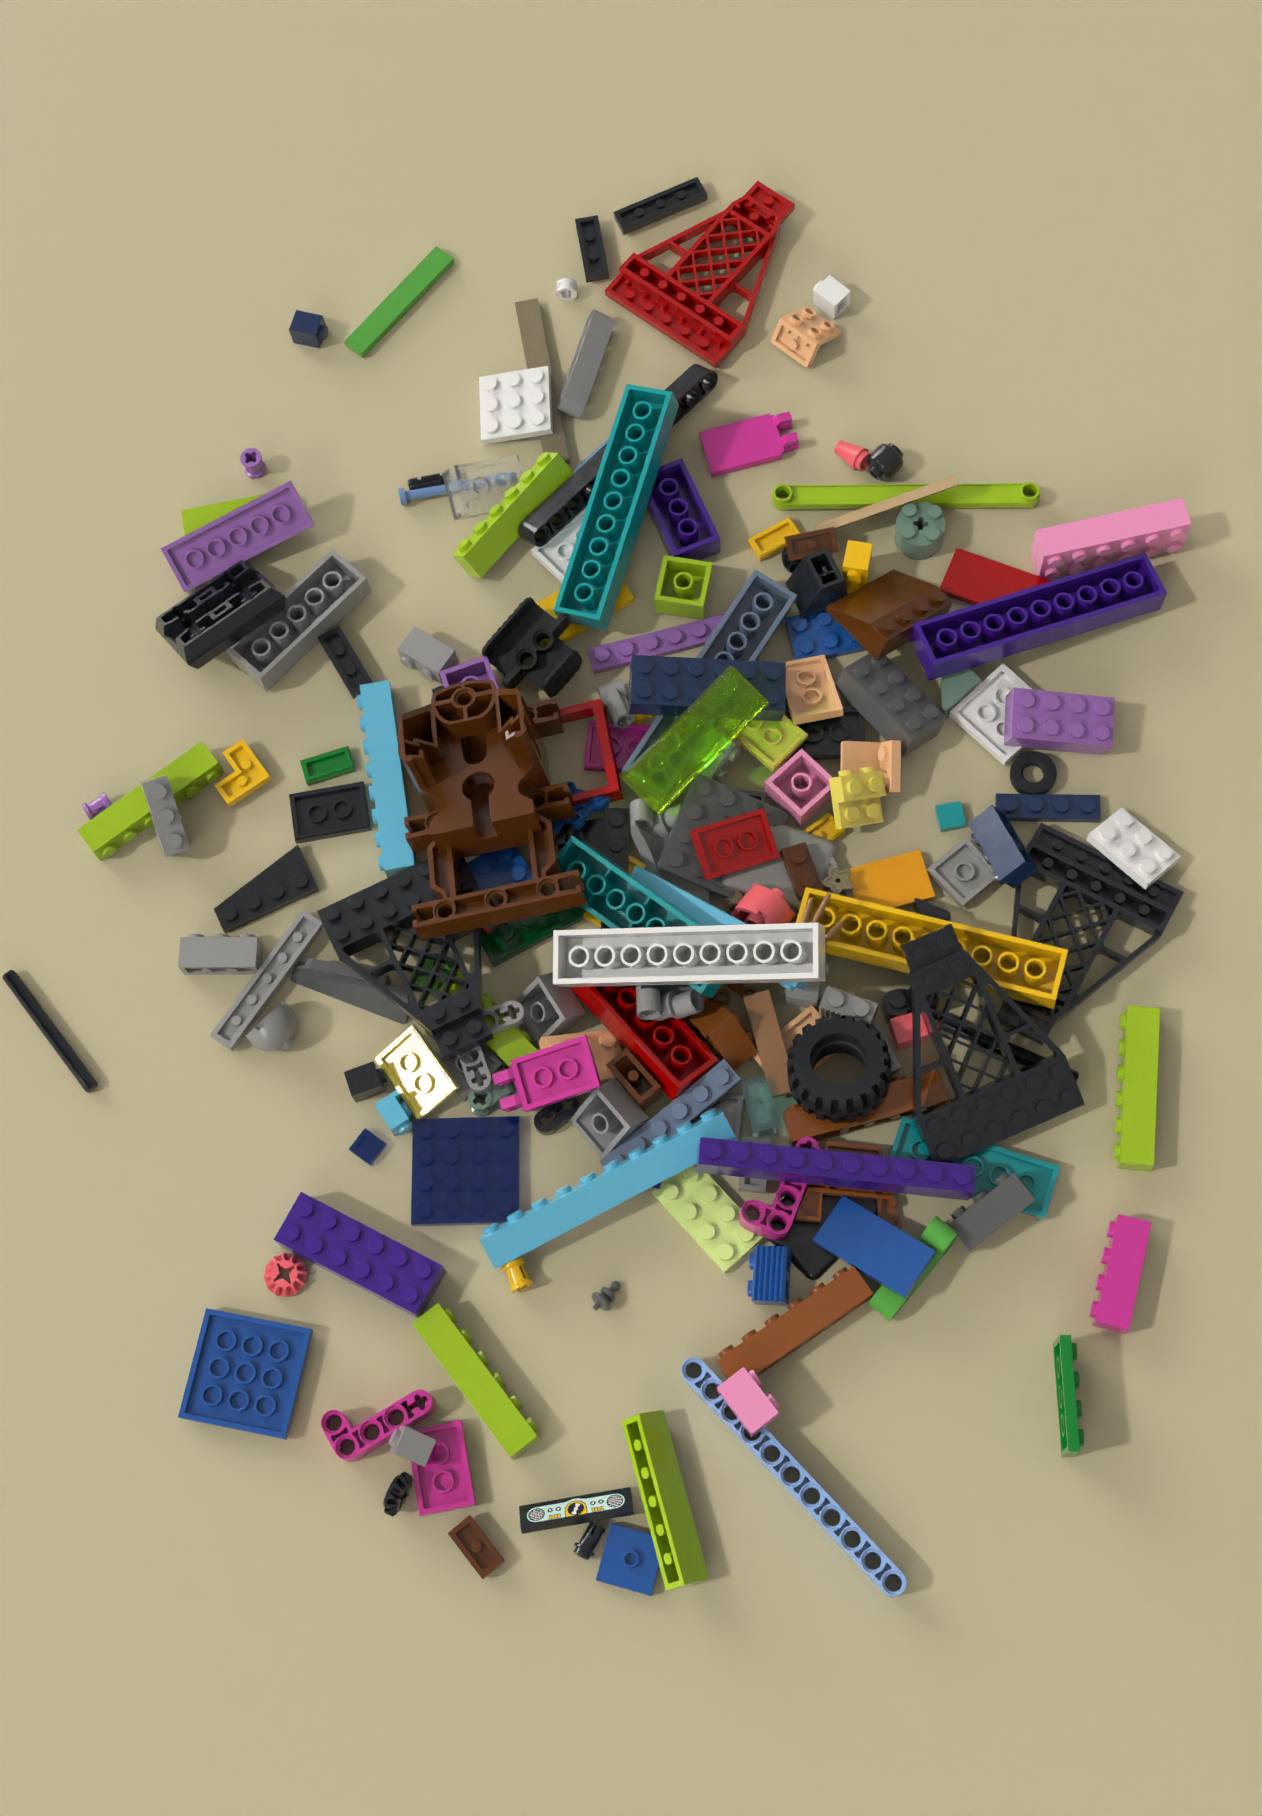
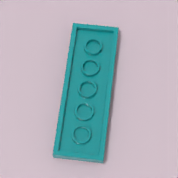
M902 1116L890 1157L932 1161L925 1143L921 1141L913 1119ZM990 1145L951 1162L975 1165V1193L972 1197L984 1188L987 1192L996 1185L993 1181L1005 1171L1009 1175L1015 1171L1035 1196V1201L1023 1209L1021 1213L1045 1219L1060 1166L995 1145Z

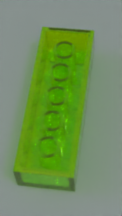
M729 665L620 776L621 779L660 815L770 703L733 666Z

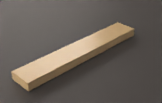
M954 475L815 525V530L834 527V530L904 506L906 503H912L958 487V478Z

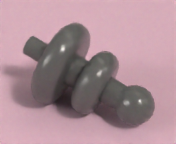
M613 1281L610 1288H601V1294L594 1292L591 1297L595 1305L592 1308L595 1311L598 1308L604 1311L610 1310L611 1305L609 1301L613 1302L615 1300L614 1292L620 1289V1283Z

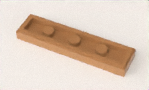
M765 990L743 996L770 1097L772 1099L792 1094L793 1092L790 1091L788 1083V1056L770 992Z

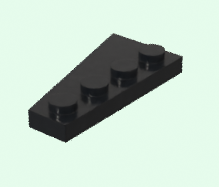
M296 845L214 908L225 934L319 891L299 845Z

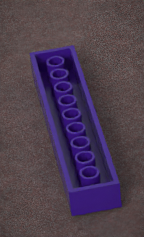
M1143 553L913 623L910 641L929 681L1160 610L1167 592L1147 554Z

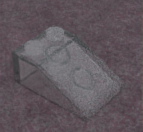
M518 455L455 465L442 473L454 520L488 514L493 506L499 504L505 498V493L519 483L520 477L523 474Z

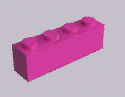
M1118 1214L1115 1221L1110 1220L1106 1237L1111 1238L1109 1248L1104 1247L1101 1257V1263L1105 1264L1103 1274H1098L1095 1290L1099 1291L1098 1300L1092 1301L1089 1317L1093 1318L1092 1326L1121 1334H1126L1129 1331L1152 1222Z

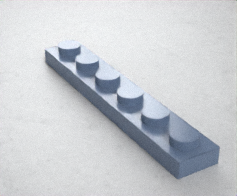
M723 1059L599 1162L603 1167L616 1159L621 1162L629 1157L628 1153L641 1146L643 1149H646L653 1145L652 1140L663 1134L670 1136L676 1133L678 1126L688 1121L692 1123L742 1082L741 1078L728 1062Z

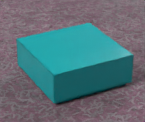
M961 801L935 806L940 832L966 828Z

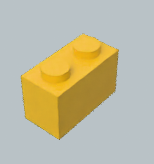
M852 540L847 542L842 576L848 593H852L868 584L873 548L871 543Z

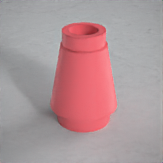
M843 440L837 443L834 453L853 470L863 471L868 467L867 458L870 456L868 449L844 442Z

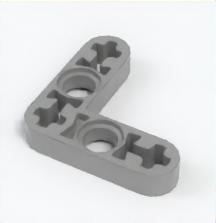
M512 1000L485 1009L484 1018L490 1016L495 1019V1025L490 1029L492 1034L495 1035L522 1024L525 1019V1011L518 1001ZM514 1008L515 1011H520L516 1014V1019L504 1016L509 1014V1009ZM500 1012L501 1016L504 1017L502 1018L504 1024L500 1025V1020L496 1013ZM479 1045L471 1049L479 1053L478 1059L475 1062H466L464 1060L465 1053L458 1055L469 1087L475 1093L482 1094L489 1091L493 1081L482 1048ZM478 1068L482 1078L487 1077L483 1081V1086H479L477 1083L473 1084L476 1081L473 1069Z

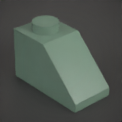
M970 668L941 677L940 710L947 718L949 717V712L981 684L982 679Z

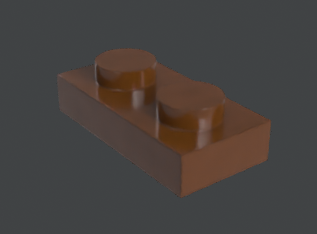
M834 527L784 537L789 562L803 559L826 548L829 549L830 553L838 552Z
M806 842L781 849L780 855L797 900L803 898L806 887L824 890Z
M471 1515L448 1532V1535L483 1580L505 1562V1559Z

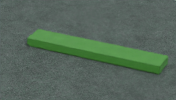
M436 246L344 341L345 346L363 358L455 263L454 258Z

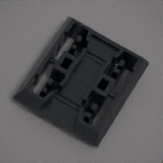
M240 560L158 616L155 629L189 666L199 669L285 610L286 597L252 565Z

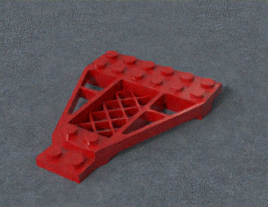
M757 181L743 197L733 201L724 211L638 255L633 252L620 266L619 275L605 289V296L714 368H717L746 335L780 233V225L794 211L795 204ZM726 226H733L738 231L725 233L724 229ZM703 233L688 251L679 246ZM751 237L756 241L753 244L743 245L742 238ZM739 239L740 245L726 246V240ZM723 241V247L710 249L712 242ZM670 250L680 256L681 259L667 274L648 262ZM744 252H751V253L745 258ZM741 253L742 259L728 260V254ZM725 255V261L712 263L711 256ZM708 257L709 263L695 265L697 258ZM764 258L753 292L739 285L752 268ZM730 268H736L735 271L732 274H730ZM727 269V275L714 277L713 270ZM710 271L711 277L697 279V272ZM694 273L693 280L681 281L680 277L683 274ZM715 284H722L716 291ZM712 285L713 292L699 293V286ZM695 287L696 293L689 288ZM732 292L749 301L743 323L718 308Z

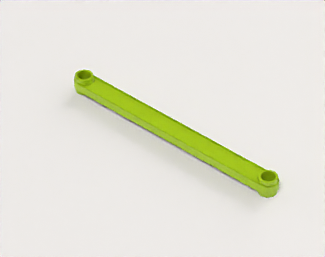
M1034 482L959 484L958 487L915 502H927L938 505L940 508L1031 509L1039 502L1041 492L1039 486ZM779 484L772 491V504L780 511L789 509H861L929 484ZM1025 494H1031L1033 497H1027ZM779 496H786L787 498H785V499H780V498H778V497H779Z

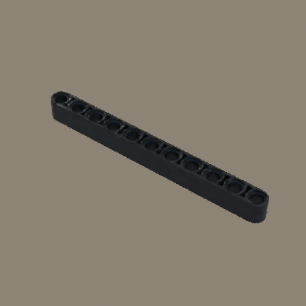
M693 364L665 389V391L673 392L679 404L673 426L716 387L718 375L715 371L699 364ZM607 443L520 523L518 534L522 539L537 547H542L587 507Z

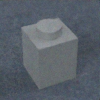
M401 1425L400 1429H395L391 1435L389 1445L392 1447L389 1452L425 1467L436 1440Z

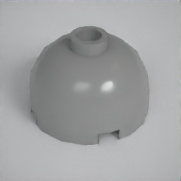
M283 1000L245 1037L255 1047L266 1052L275 1051L279 1047L285 1050L295 1040L292 1035L297 1030L298 1025L296 1014Z

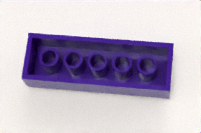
M300 1192L273 1239L281 1247L416 1318L423 1315L446 1273L445 1268L441 1264L303 1192Z

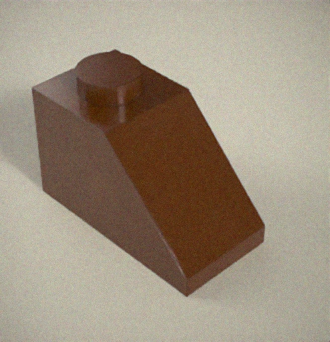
M627 1048L606 1064L616 1080L643 1111L664 1095L661 1086Z

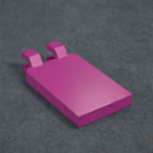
M790 412L780 413L775 417L774 415L765 414L699 432L711 476L716 477L781 460L782 453L799 449V440L796 432L784 434L781 438L779 432L793 428Z
M587 1035L510 1060L511 1065L509 1069L492 1074L494 1084L499 1085V1087L515 1083L517 1094L499 1100L501 1109L506 1112L519 1108L522 1111L530 1112L602 1088Z

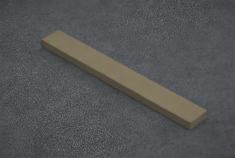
M538 298L515 302L527 369L549 366L551 371L553 434L540 436L543 453H559L563 460L570 464L560 410L556 409L558 399Z

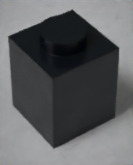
M374 1061L344 1072L351 1096L356 1103L386 1092L384 1083L388 1081L383 1067L378 1069Z

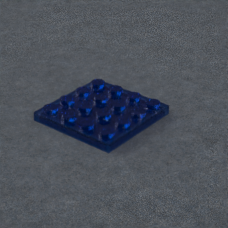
M519 1116L413 1119L412 1227L491 1225L493 1223L499 1225L507 1222V1217L510 1214L520 1210Z

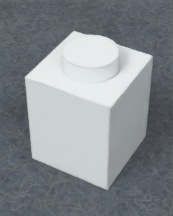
M829 275L825 280H821L815 285L813 289V304L832 319H835L850 305L851 291Z

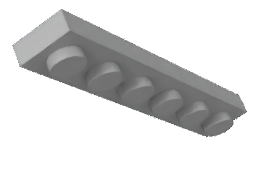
M304 910L299 913L212 1031L210 1036L234 1051L324 928L320 920Z

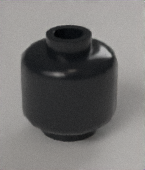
M892 443L880 444L867 458L868 472L877 480L880 478L890 480L903 466V453Z

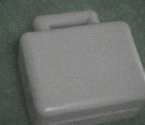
M783 824L775 827L770 826L779 855L783 848L806 842L820 881L828 877V867L831 866V863H829L830 858H835L837 851L836 844L833 841ZM781 855L778 859L721 876L724 888L735 893L741 891V893L746 894L755 883L771 890L777 888L785 894V901L790 908H795L799 912L802 899L797 900ZM734 906V907L731 908V914H732V912L734 911V909H735L736 906Z

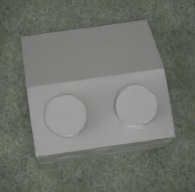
M553 973L537 976L515 1000L524 1008L525 1019L522 1022V1026L531 1037L536 1048L540 1046L539 1040L541 1037L562 1035L572 1029L586 1014L570 987H561L553 984ZM512 1008V1010H513V1012L515 1013V1015H516L518 1012H520V1011H515L514 1008Z
M616 1079L602 1084V1088L593 1090L570 1121L603 1159L642 1127L649 1117Z

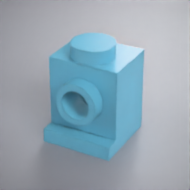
M397 1090L374 1104L394 1136L398 1134L404 1135L414 1127L409 1120V1117L413 1114L406 1103L402 1102L403 1099Z

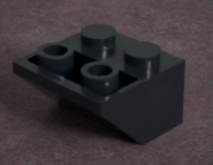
M828 548L804 557L786 582L787 589L797 595L794 603L802 619L824 611L828 605L848 595L845 580Z

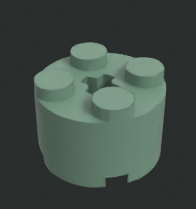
M927 502L906 503L902 507L896 518L894 541L897 548L904 552L903 555L914 560H924L930 558L932 554L941 549L946 527L942 509L938 505Z

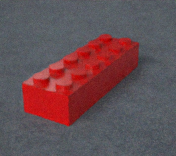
M636 986L570 987L624 1048H627L657 1081L662 1091L671 1101L676 1099L717 1065L718 1059L682 1019L671 1017L662 1021L638 1018Z

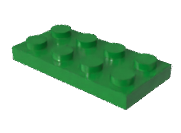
M1059 1335L1053 1343L1061 1458L1074 1457L1080 1452V1447H1084L1083 1429H1078V1418L1082 1417V1405L1080 1400H1076V1389H1079L1080 1380L1078 1371H1074L1073 1367L1074 1360H1077L1076 1342H1071V1335Z

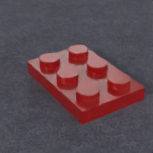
M764 808L689 831L705 881L780 858Z

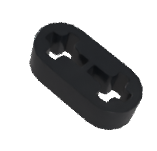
M576 1096L545 1106L538 1111L534 1117L536 1130L542 1135H551L568 1123L579 1109V1102ZM563 1101L567 1103L573 1101L571 1104L573 1109L571 1111L564 1109L558 1113L563 1108ZM555 1115L550 1121L551 1127L548 1128L545 1125L540 1127L542 1124L541 1118L549 1119Z

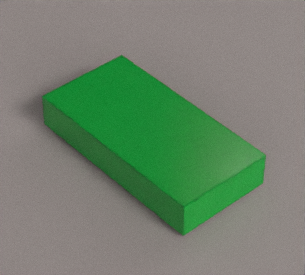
M348 746L300 760L308 786L356 771Z

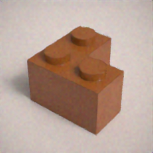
M708 997L704 1001V1008L701 1012L685 1017L696 1035L711 1046L720 1061L725 1059L734 1071L758 1052L753 1044L755 1041L754 1037L746 1028L743 1029L740 1025L742 1022L740 1016L733 1009L729 1011L721 1001L716 1003Z

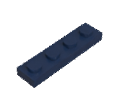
M1000 793L995 795V807L1004 812L1009 821L1100 823L1101 820L1100 795Z

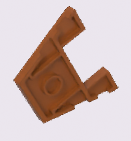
M827 1140L822 1149L883 1156L881 1146ZM808 1184L795 1215V1220L819 1223L821 1221L822 1195L877 1200V1216L902 1230V1222L896 1209V1200L891 1192Z

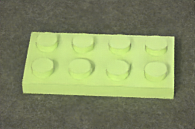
M696 1164L664 1180L660 1184V1189L655 1188L652 1191V1195L724 1274L765 1238L741 1227L738 1221L741 1209L709 1174L696 1172Z

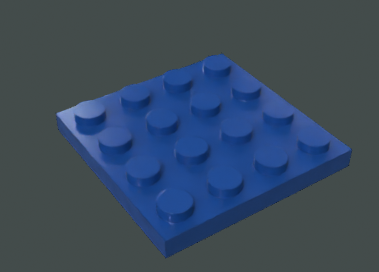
M206 1308L178 1418L287 1440L313 1330Z

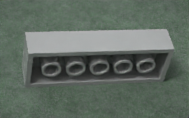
M332 549L284 594L286 597L285 610L227 649L232 662L267 692L319 642L317 637L332 630L372 592L367 578Z

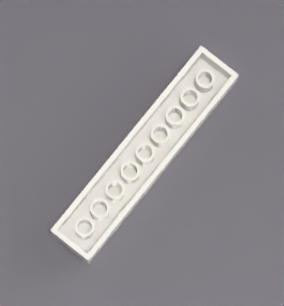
M818 922L553 930V984L561 987L825 981V926Z

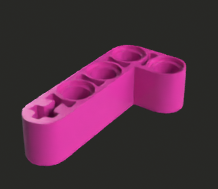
M802 1137L795 1145V1147L820 1149L818 1142L812 1137ZM781 1181L772 1206L758 1200L746 1201L739 1212V1224L742 1228L773 1241L782 1240L792 1225L807 1184ZM789 1196L794 1204L786 1206L781 1202L780 1197ZM753 1210L758 1214L759 1218L757 1220H750L746 1217L745 1212ZM775 1220L780 1221L784 1225V1229L781 1231L773 1229L771 1222Z
M416 1390L356 1427H353L349 1418L342 1412L329 1410L321 1419V1427L336 1455L346 1462H355L389 1442L394 1430H399L401 1425L412 1428L430 1417L436 1409V1402L427 1391ZM420 1398L426 1401L424 1403L426 1407L424 1410L417 1407L419 1405L418 1399ZM408 1405V1407L413 1409L411 1410V1412L414 1414L413 1417H411L409 1411L405 1409V1406ZM396 1412H403V1422L400 1425L393 1426L391 1423L392 1415ZM335 1417H340L342 1420L341 1427L336 1431H331L329 1427L331 1420ZM373 1426H378L380 1430L378 1438L373 1441L368 1440V1430ZM353 1441L355 1443L354 1452L351 1455H344V1444Z

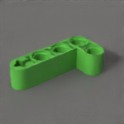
M936 1216L918 1240L935 1250L936 1255L908 1297L905 1299L881 1285L868 1304L888 1321H891L948 1252L959 1233Z

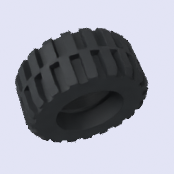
M831 1015L829 1020H824V1017L815 1020V1025L807 1024L802 1028L803 1035L800 1033L796 1034L793 1039V1046L789 1047L787 1054L788 1083L790 1091L793 1092V1098L797 1104H802L805 1112L808 1114L815 1112L816 1119L822 1121L825 1118H831V1123H840V1119H847V1123L856 1121L855 1117L858 1115L861 1118L870 1115L871 1107L876 1110L881 1105V1098H886L889 1084L891 1083V1056L888 1053L886 1041L881 1039V1033L876 1028L870 1030L868 1022L864 1020L856 1022L853 1016L846 1015V1019H841L839 1015ZM834 1053L852 1055L865 1066V1071L858 1079L845 1085L826 1083L815 1075L813 1069L822 1058Z

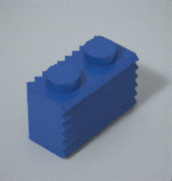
M756 1245L755 1253H750L749 1268L753 1270V1280L748 1281L747 1293L748 1297H752L751 1301L754 1304L789 1305L792 1253L788 1247Z

